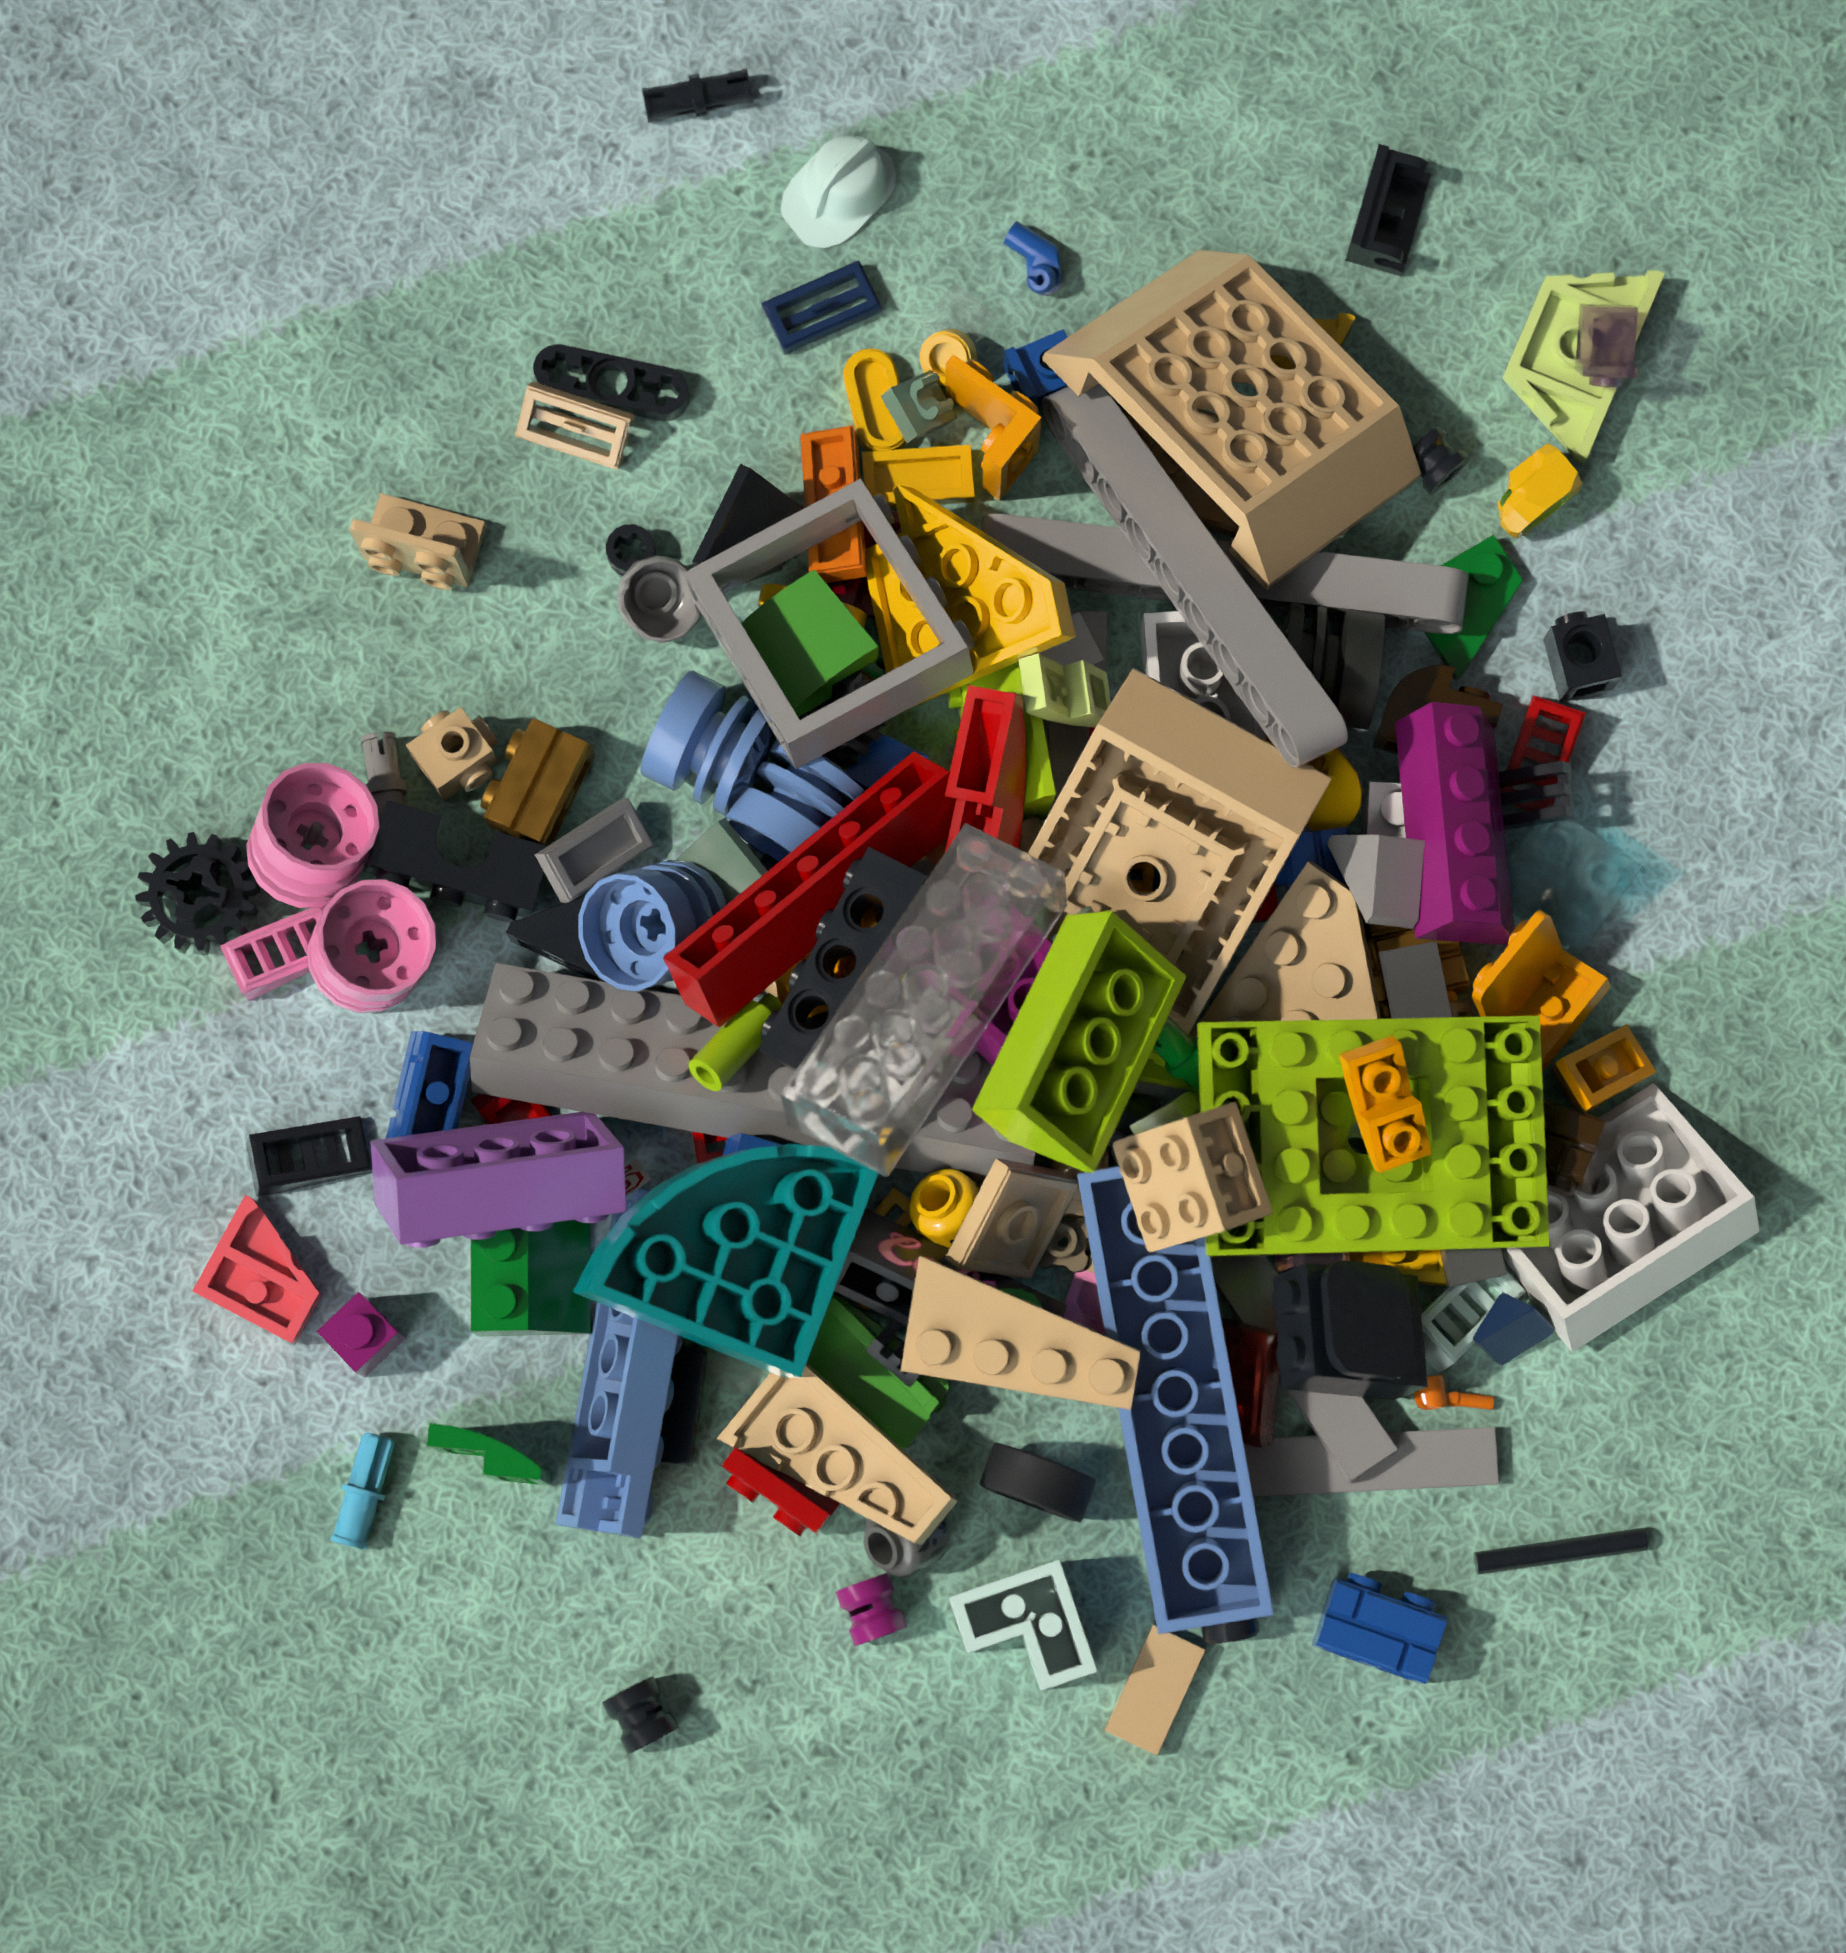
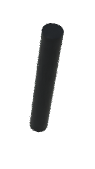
M1636 1528L1474 1552L1473 1556L1476 1573L1481 1575L1646 1551L1648 1549L1645 1529Z

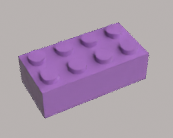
M576 1112L371 1141L375 1206L400 1245L407 1244L410 1247L426 1248L437 1245L440 1239L464 1236L468 1239H487L495 1236L498 1230L520 1228L526 1231H542L552 1227L553 1222L575 1219L582 1223H596L606 1220L608 1214L626 1212L624 1147L596 1114Z

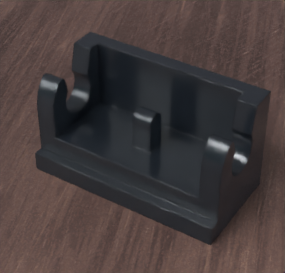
M1378 145L1345 261L1402 277L1431 174L1427 173L1428 161L1414 155L1389 149V146Z

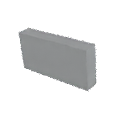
M625 798L610 805L536 853L535 856L560 902L566 903L585 893L598 880L609 877L655 845L630 799Z

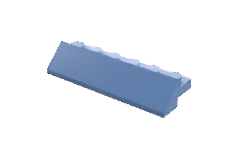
M638 1188L626 1196V1211L651 1190ZM625 1212L612 1214L610 1230ZM596 1302L555 1525L637 1539L642 1538L643 1527L648 1524L653 1511V1497L650 1493L653 1471L658 1467L663 1455L664 1444L660 1436L663 1415L670 1407L674 1394L673 1381L670 1379L673 1360L682 1346L684 1337Z

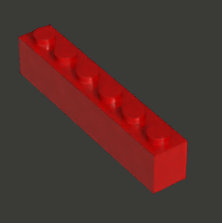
M913 751L666 954L663 959L685 1005L717 1027H721L813 950L817 942L816 930L821 918L829 909H835L845 891L843 881L848 868L857 858L862 859L868 847L911 868L924 855H927L949 836L956 799L945 796L950 772Z

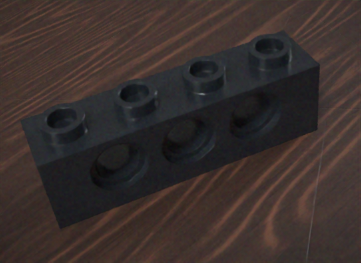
M870 847L867 848L862 859L857 858L848 868L843 881L845 891L835 909H829L821 918L816 930L817 942L807 960L802 959L794 968L789 979L788 988L790 992L780 1010L776 1009L769 1015L761 1031L763 1042L758 1050L779 1064L829 1090L835 1086L940 891V888L928 876ZM873 905H883L884 912L881 920L872 927L863 928L861 921L864 912ZM846 955H855L856 965L852 973L844 978H835L834 970L837 962ZM827 1005L829 1014L826 1022L817 1029H808L807 1019L810 1012L817 1006Z

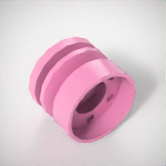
M303 763L283 771L268 786L246 844L248 866L258 885L278 901L297 908H316L325 906L341 889L356 883L380 827L378 806L368 787L350 771L328 763ZM305 844L312 846L310 850L304 849L303 847Z
M385 879L361 880L341 889L324 907L307 947L309 971L319 991L335 1005L356 1013L382 1012L401 1003L418 985V982L428 970L436 948L435 923L425 903L407 887ZM362 942H366L370 950L379 949L380 953L374 963H370L366 955L357 956L356 952Z

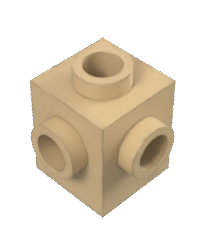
M461 707L451 714L448 710H444L431 717L422 726L421 731L423 733L406 744L412 758L444 801L463 788L466 792H470L480 787L492 776L493 771L491 768L498 764L496 756L491 747L498 743L497 738L480 715L470 720Z

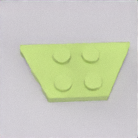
M1652 270L1647 271L1645 276L1615 277L1614 272L1594 273L1586 278H1577L1573 275L1545 276L1502 379L1578 462L1584 464L1588 458L1665 273Z

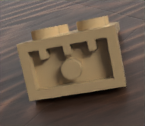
M380 493L371 523L352 519L349 531L363 559L368 560L367 566L369 568L391 576H399L400 570L420 574V580L431 587L451 590L453 584L464 587L469 586L487 526L485 521Z
M1236 1102L1138 1133L1113 1143L1119 1170L1123 1176L1137 1218L1138 1227L1149 1252L1219 1233L1273 1214Z

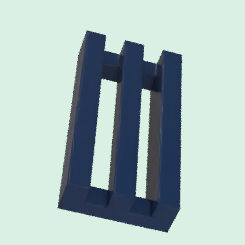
M860 260L761 303L763 313L768 319L784 355L882 312V306ZM853 279H856L859 285L832 298H827L813 304L811 307L782 320L778 314L780 311ZM861 298L866 300L861 304L788 335L787 331Z

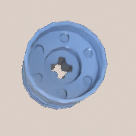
M692 670L687 672L668 699L650 736L640 770L642 776L673 791L679 789L692 773L697 774L693 791L694 801L699 804L707 802L717 788L713 809L726 816L744 788H752L759 778L756 769L763 761H767L774 733L760 710L750 720L753 699L747 696L740 697L727 714L723 713L722 710L726 696L725 685Z
M776 740L768 754L777 765L763 761L756 769L760 779L772 792L768 794L754 788L745 787L725 816V819L737 834L763 855L767 853L776 860L781 861L865 792V790L852 780L845 770L823 755L795 769L781 744Z
M668 860L641 869L636 868L598 880L585 895L578 915L579 941L586 961L599 978L616 989L637 992L673 981L663 957L727 904L721 888L707 871L692 862Z

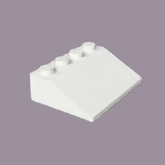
M1654 1083L1599 1117L1610 1122L1617 1132V1140L1608 1162L1605 1163V1170L1596 1192L1590 1195L1576 1190L1574 1197L1568 1198L1547 1190L1549 1246L1501 1248L1504 1260L1526 1290V1293L1540 1314L1555 1328L1554 1331L1571 1352L1582 1347L1760 1232L1754 1196Z

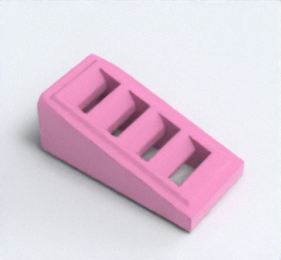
M325 906L306 909L220 945L240 991L249 1001L310 972L307 947L311 935L307 925L318 921ZM296 931L307 956L300 959L296 958L286 935ZM273 941L276 942L285 962V965L277 968L265 946ZM252 951L255 952L264 973L255 977L245 958V955Z

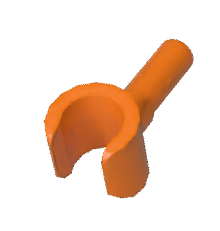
M1444 1375L1428 1376V1387L1414 1392L1415 1403L1423 1410L1448 1406L1492 1410L1494 1406L1493 1396L1458 1391L1447 1393Z

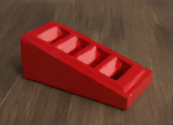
M1532 695L1506 771L1521 768L1520 765L1523 757L1543 764L1556 761L1569 763L1586 713ZM1538 715L1567 724L1566 734L1562 735L1535 726ZM1533 736L1560 745L1561 748L1558 756L1528 747L1530 737ZM1558 778L1531 783L1539 786L1558 783ZM1513 786L1500 788L1501 793L1518 791ZM1556 798L1512 806L1527 811L1547 808L1554 805Z

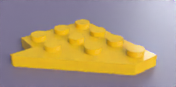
M901 485L893 488L902 531L897 534L898 538L905 534L910 538L922 563L917 568L925 580L932 576L937 580L948 601V607L944 608L952 622L958 619L963 621L975 644V647L969 650L974 674L916 705L1017 663L1019 658L1040 653L1076 637L1065 584L918 490ZM878 544L865 549L867 581L887 674L941 644Z

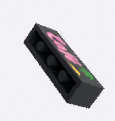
M867 1208L863 1212L834 1289L835 1292L908 1326L919 1256L922 1255L1012 1296L1040 1306L1042 1309L1058 1316L1064 1317L1067 1308L1066 1304L1008 1276L959 1269L945 1259L950 1248L934 1243L927 1237Z

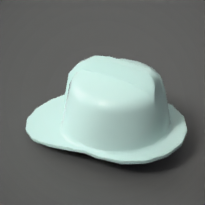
M843 136L831 139L821 146L819 151L792 178L785 189L781 204L782 217L801 241L808 246L828 248L843 244L863 227L876 211L885 204L894 191L896 171L892 158L875 146L869 138Z

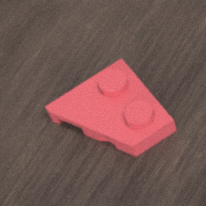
M247 1195L243 1197L192 1292L296 1345L322 1297L319 1289L257 1201Z

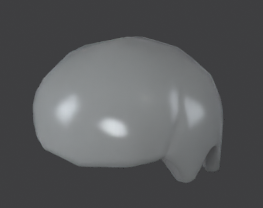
M657 555L634 562L621 578L617 592L618 609L623 621L639 637L667 643L685 637L699 621L701 612L692 599L684 572L688 569L680 561Z

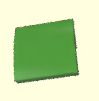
M815 569L778 592L741 622L798 717L832 698V685L878 659V645Z

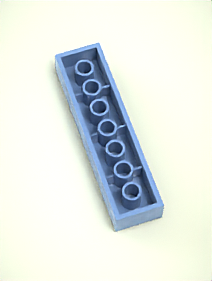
M1119 1166L1095 1170V1173H1078L1105 1335L1141 1350L1131 1410L1119 1408L1158 1634L1274 1615L1210 1256H1205V1237L1149 1252L1138 1227L1137 1218Z

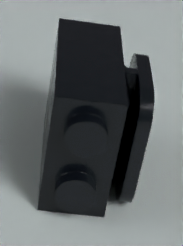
M1340 1260L1331 1265L1304 1263L1273 1277L1272 1304L1276 1312L1278 1337L1276 1357L1280 1367L1282 1389L1395 1400L1428 1387L1418 1276L1402 1274L1390 1265Z

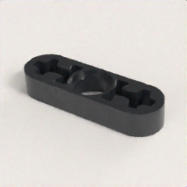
M553 344L545 347L537 354L534 360L533 372L536 383L622 410L635 416L658 421H671L680 417L689 404V391L685 378L680 372L670 367L562 344ZM558 360H564L569 372L584 375L583 365H591L586 374L587 389L581 390L579 377L562 375L559 383H553L550 373L545 370L546 367L555 368ZM606 371H618L626 377L627 385L620 394L606 396L597 390V379ZM636 376H643V388L654 391L660 390L663 383L672 384L673 393L678 395V397L668 398L665 406L657 405L654 394L639 390L640 401H632L637 389Z

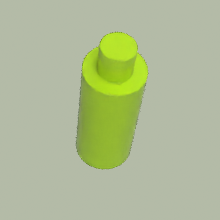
M766 993L758 1002L752 1000L731 1017L690 1060L688 1066L693 1077L705 1088L711 1091H720L761 1046L763 1042L761 1031L764 1023L774 1010L781 1009L782 1003L773 994Z

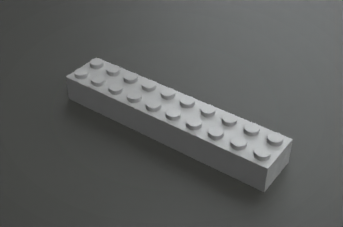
M495 963L470 1054L472 1092L727 1138L744 1133L781 1145L797 1144L835 1147L805 1114L830 1090L779 1064L760 1050H757L720 1091H711L702 1086L691 1074L688 1064L721 1027H717L685 1005L681 995L648 989L637 992L616 989L607 982ZM808 1018V1029H817L826 1021ZM876 1030L871 1034L861 1036L836 1084L883 1042L877 1037ZM978 1051L974 1052L920 1106H917L907 1098L850 1150L882 1160V1165L929 1174L941 1169L959 1170L969 1176L974 1182L979 1183L984 1182L996 1158L1033 1165L1035 1158L1034 1151L1010 1142L972 1111L993 1067ZM870 1071L861 1077L883 1103L892 1097ZM852 1087L844 1093L866 1119L874 1113V1110ZM835 1103L827 1109L849 1135L857 1129L856 1125Z

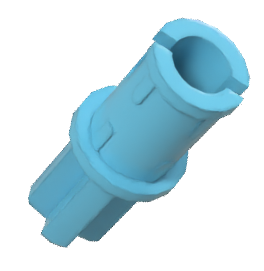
M365 1433L361 1437L348 1485L342 1484L340 1488L346 1490L330 1541L366 1550V1543L378 1501H385L386 1495L381 1494L395 1446L392 1439L373 1433Z

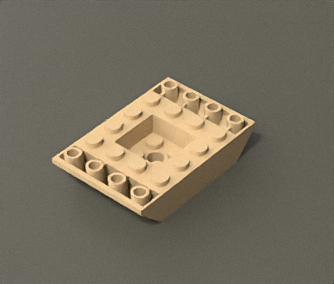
M1133 668L1097 724L1003 899L1047 939L1052 934L1058 933L1066 915L1077 914L1084 907L1091 906L1094 913L1113 911L1187 976L1169 1016L1189 1036L1333 777L1307 763L1297 768L1291 767L1273 744ZM1149 862L1156 866L1161 875V883L1157 890L1144 893L1138 891L1132 885L1130 870L1134 864Z

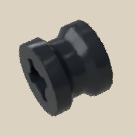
M1441 426L1432 429L1413 446L1421 472L1420 477L1423 479V488L1430 495L1435 494L1445 486L1470 460V456L1463 449L1453 448L1448 442V433Z

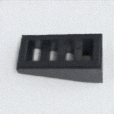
M361 1116L249 1134L246 1142L256 1197L371 1172ZM345 1133L350 1162L340 1163L334 1136ZM322 1138L327 1166L317 1167L312 1140ZM300 1143L304 1170L294 1171L289 1145ZM277 1148L281 1174L271 1175L266 1150Z

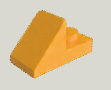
M1627 1024L1561 1058L1551 1068L1575 1110L1584 1113L1590 1112L1610 1098L1656 1073L1655 1068Z

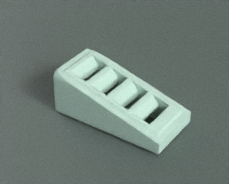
M1507 1270V1275L1486 1279L1500 1294L1504 1292L1519 1299L1526 1292ZM1477 1282L1446 1287L1421 1311L1425 1359L1438 1372H1442L1454 1364L1475 1343L1472 1340L1473 1336L1495 1303ZM1463 1289L1486 1312L1482 1317L1459 1295ZM1446 1306L1469 1328L1465 1333L1442 1311Z

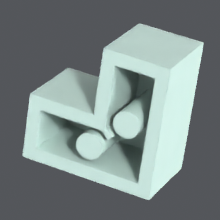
M1060 1560L949 1597L966 1652L970 1653L1021 1635L1041 1691L1097 1672Z

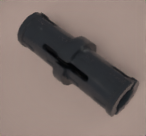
M747 68L700 78L699 73L688 75V81L641 88L648 123L693 113L696 114V118L707 116L706 111L753 103Z

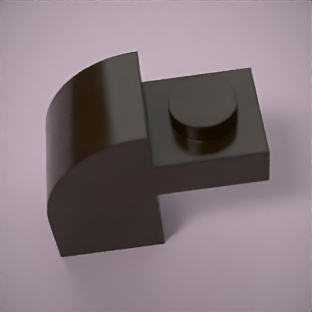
M1435 665L1418 669L1403 678L1392 691L1381 714L1372 747L1398 755L1395 722L1430 702L1478 706L1494 729L1497 726L1503 703L1490 700L1491 695L1478 688L1462 686L1458 691L1450 689L1455 667Z

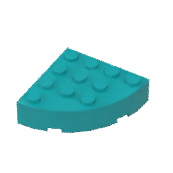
M791 1144L736 1151L695 1164L654 1187L618 1219L593 1251L573 1293L778 1376L801 1378L883 1161L853 1151H849L845 1155L837 1147Z

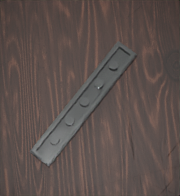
M1437 941L1377 953L1391 1019L1452 1017ZM1501 1248L1440 1250L1447 1287L1507 1275Z

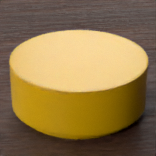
M944 329L932 334L925 340L920 350V364L923 372L931 370L932 373H937L940 378L937 383L945 386L946 362L952 355L957 356L965 363L968 359L977 362V351L973 341L968 335L957 329Z

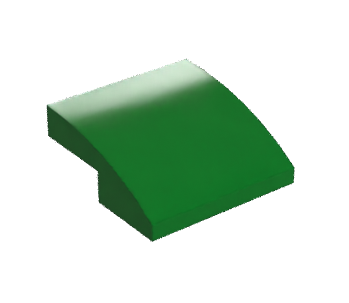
M429 1423L427 1447L440 1453L484 1456L482 1475L494 1481L551 1486L552 1474L514 1448L471 1430Z

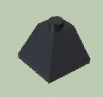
M740 463L693 558V567L797 513L803 507L753 469ZM786 561L747 582L781 571Z

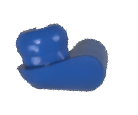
M1016 221L1009 229L1003 244L1026 258L1028 287L1034 293L1050 295L1059 288L1062 280L1059 250L1053 243Z

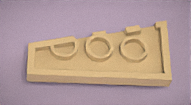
M919 1256L901 1371L1131 1410L1141 1350L989 1286L987 1283L950 1269L925 1256Z
M806 1363L801 1378L781 1377L770 1372L717 1437L718 1440L736 1447L755 1457L758 1461L806 1484L807 1487L844 1504L860 1515L916 1544L923 1545L958 1502V1499L808 1363Z

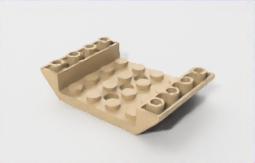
M1205 250L1196 251L1045 352L1042 358L1078 397L1100 383L1240 527L1229 548V552L1266 590L1409 487L1421 475L1400 406L1248 254ZM1270 356H1286L1294 363L1295 369L1285 370L1279 368L1273 363ZM1232 382H1246L1256 390L1257 395H1241L1234 389ZM1193 409H1208L1217 416L1219 422H1202L1195 416Z

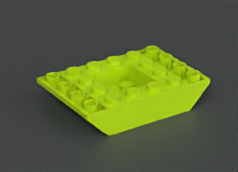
M1540 1016L1197 1023L1200 1113L1236 1102L1273 1214L1205 1236V1256L1464 1250L1549 1246ZM1393 1036L1402 1045L1411 1093L1422 1104L1432 1154L1378 1173L1373 1167L1369 1154H1360L1354 1151L1348 1142V1131L1357 1120L1349 1097L1339 1054Z

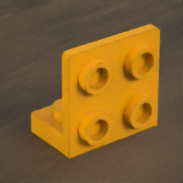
M952 355L946 362L945 397L951 398L957 406L992 430L981 447V450L985 453L981 463V468L983 469L982 489L1000 501L1039 452L1041 416L1037 414L1038 408L1029 398L1017 391H1012L1008 394L994 384V377L980 363L972 359H968L965 363L957 356Z

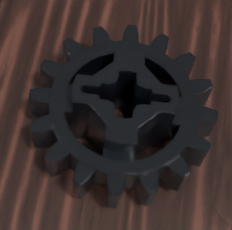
M191 832L187 836V846L181 848L171 838L166 840L169 854L164 858L151 852L148 857L156 868L153 873L139 872V880L149 888L148 891L136 894L135 899L141 906L151 907L140 918L147 927L160 924L154 936L162 944L167 943L175 936L174 948L179 953L185 954L192 942L195 943L198 952L203 956L208 955L211 941L216 940L222 945L229 941L227 934L232 930L242 935L248 932L240 920L243 915L257 916L259 910L248 901V897L261 893V889L256 882L245 880L252 875V872L248 866V861L237 863L242 852L236 845L231 844L222 852V840L217 835L211 834L206 845H202L199 837L194 832ZM192 861L190 866L177 873H173L179 866ZM221 865L229 871L232 877L234 892L222 887L219 883ZM203 884L215 897H197L193 903L180 890L187 892L189 890H199ZM163 896L174 900L177 905L174 914L177 918L175 923L166 914ZM219 914L224 915L216 923L204 927L206 921Z

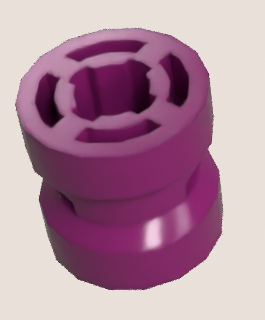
M888 1573L869 1578L835 1592L841 1609L847 1611L850 1615L852 1624L849 1632L855 1647L908 1627L902 1610L896 1608L892 1601L891 1595L894 1587ZM872 1604L873 1609L869 1610L868 1605Z

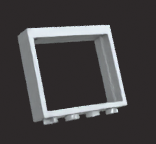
M861 479L684 572L693 601L795 769L974 674L969 650L974 648L975 644L967 627L961 619L954 622L951 621L944 608L948 607V601L939 583L933 576L926 580L917 568L922 563L914 544L906 534L898 538L891 527V524L895 523V519L886 500L880 493L872 497ZM863 521L941 645L799 720L723 594L848 527Z

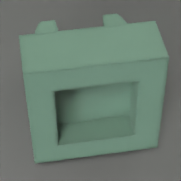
M931 370L891 387L880 396L907 444L943 428L957 418L952 410L954 402L951 398L946 399L937 383L940 379L938 374L932 373Z

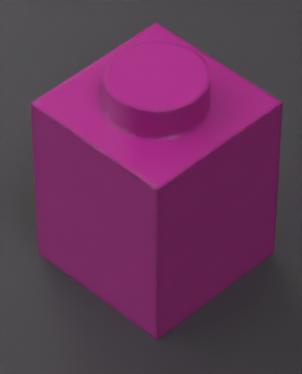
M360 1292L356 1293L316 1331L355 1373L364 1378L406 1339L386 1316Z

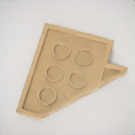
M1307 862L1200 1022H1223L1230 1017H1239L1244 1022L1381 1019L1362 913L1349 887L1314 862ZM1197 1026L1189 1037H1198Z

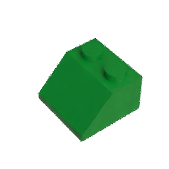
M567 1220L553 1222L552 1227L542 1231H526L520 1228L498 1230L495 1236L487 1239H471V1332L478 1337L591 1334V1300L573 1293L591 1257L590 1223Z

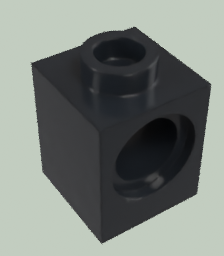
M1578 611L1563 615L1555 620V625L1550 627L1543 642L1560 702L1613 690L1622 678L1605 614L1588 617L1586 611ZM1572 643L1586 645L1593 654V662L1584 664L1575 661L1568 652V645Z

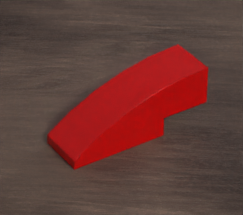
M968 685L945 792L946 797L956 799L945 855L1015 869L1022 830L1026 785V735L1022 695Z

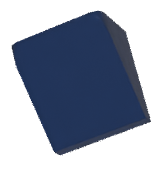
M1502 1292L1472 1340L1496 1363L1504 1365L1549 1337L1555 1328L1534 1307Z

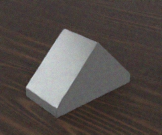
M1331 835L1326 844L1366 923L1413 929L1419 917L1425 841L1385 835Z

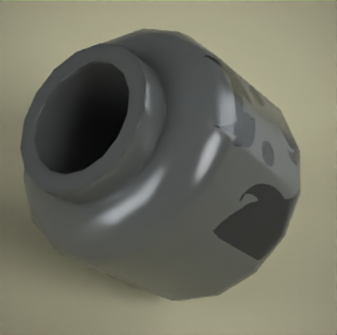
M946 1516L923 1545L913 1543L868 1518L866 1520L864 1547L868 1558L875 1566L892 1576L906 1577L940 1560L948 1549L949 1529Z

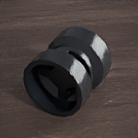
M654 1676L602 1702L609 1718L617 1720L622 1729L620 1740L628 1755L679 1728L672 1712L664 1710L659 1701L661 1690Z

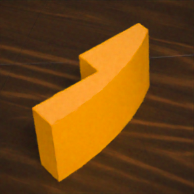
M1389 1036L1339 1054L1355 1117L1374 1169L1381 1173L1431 1155L1432 1152L1422 1104L1411 1093L1401 1043L1393 1036Z

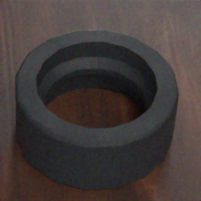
M1001 1443L993 1444L979 1482L981 1487L996 1494L1079 1523L1083 1520L1096 1484V1480L1093 1477L1080 1471Z

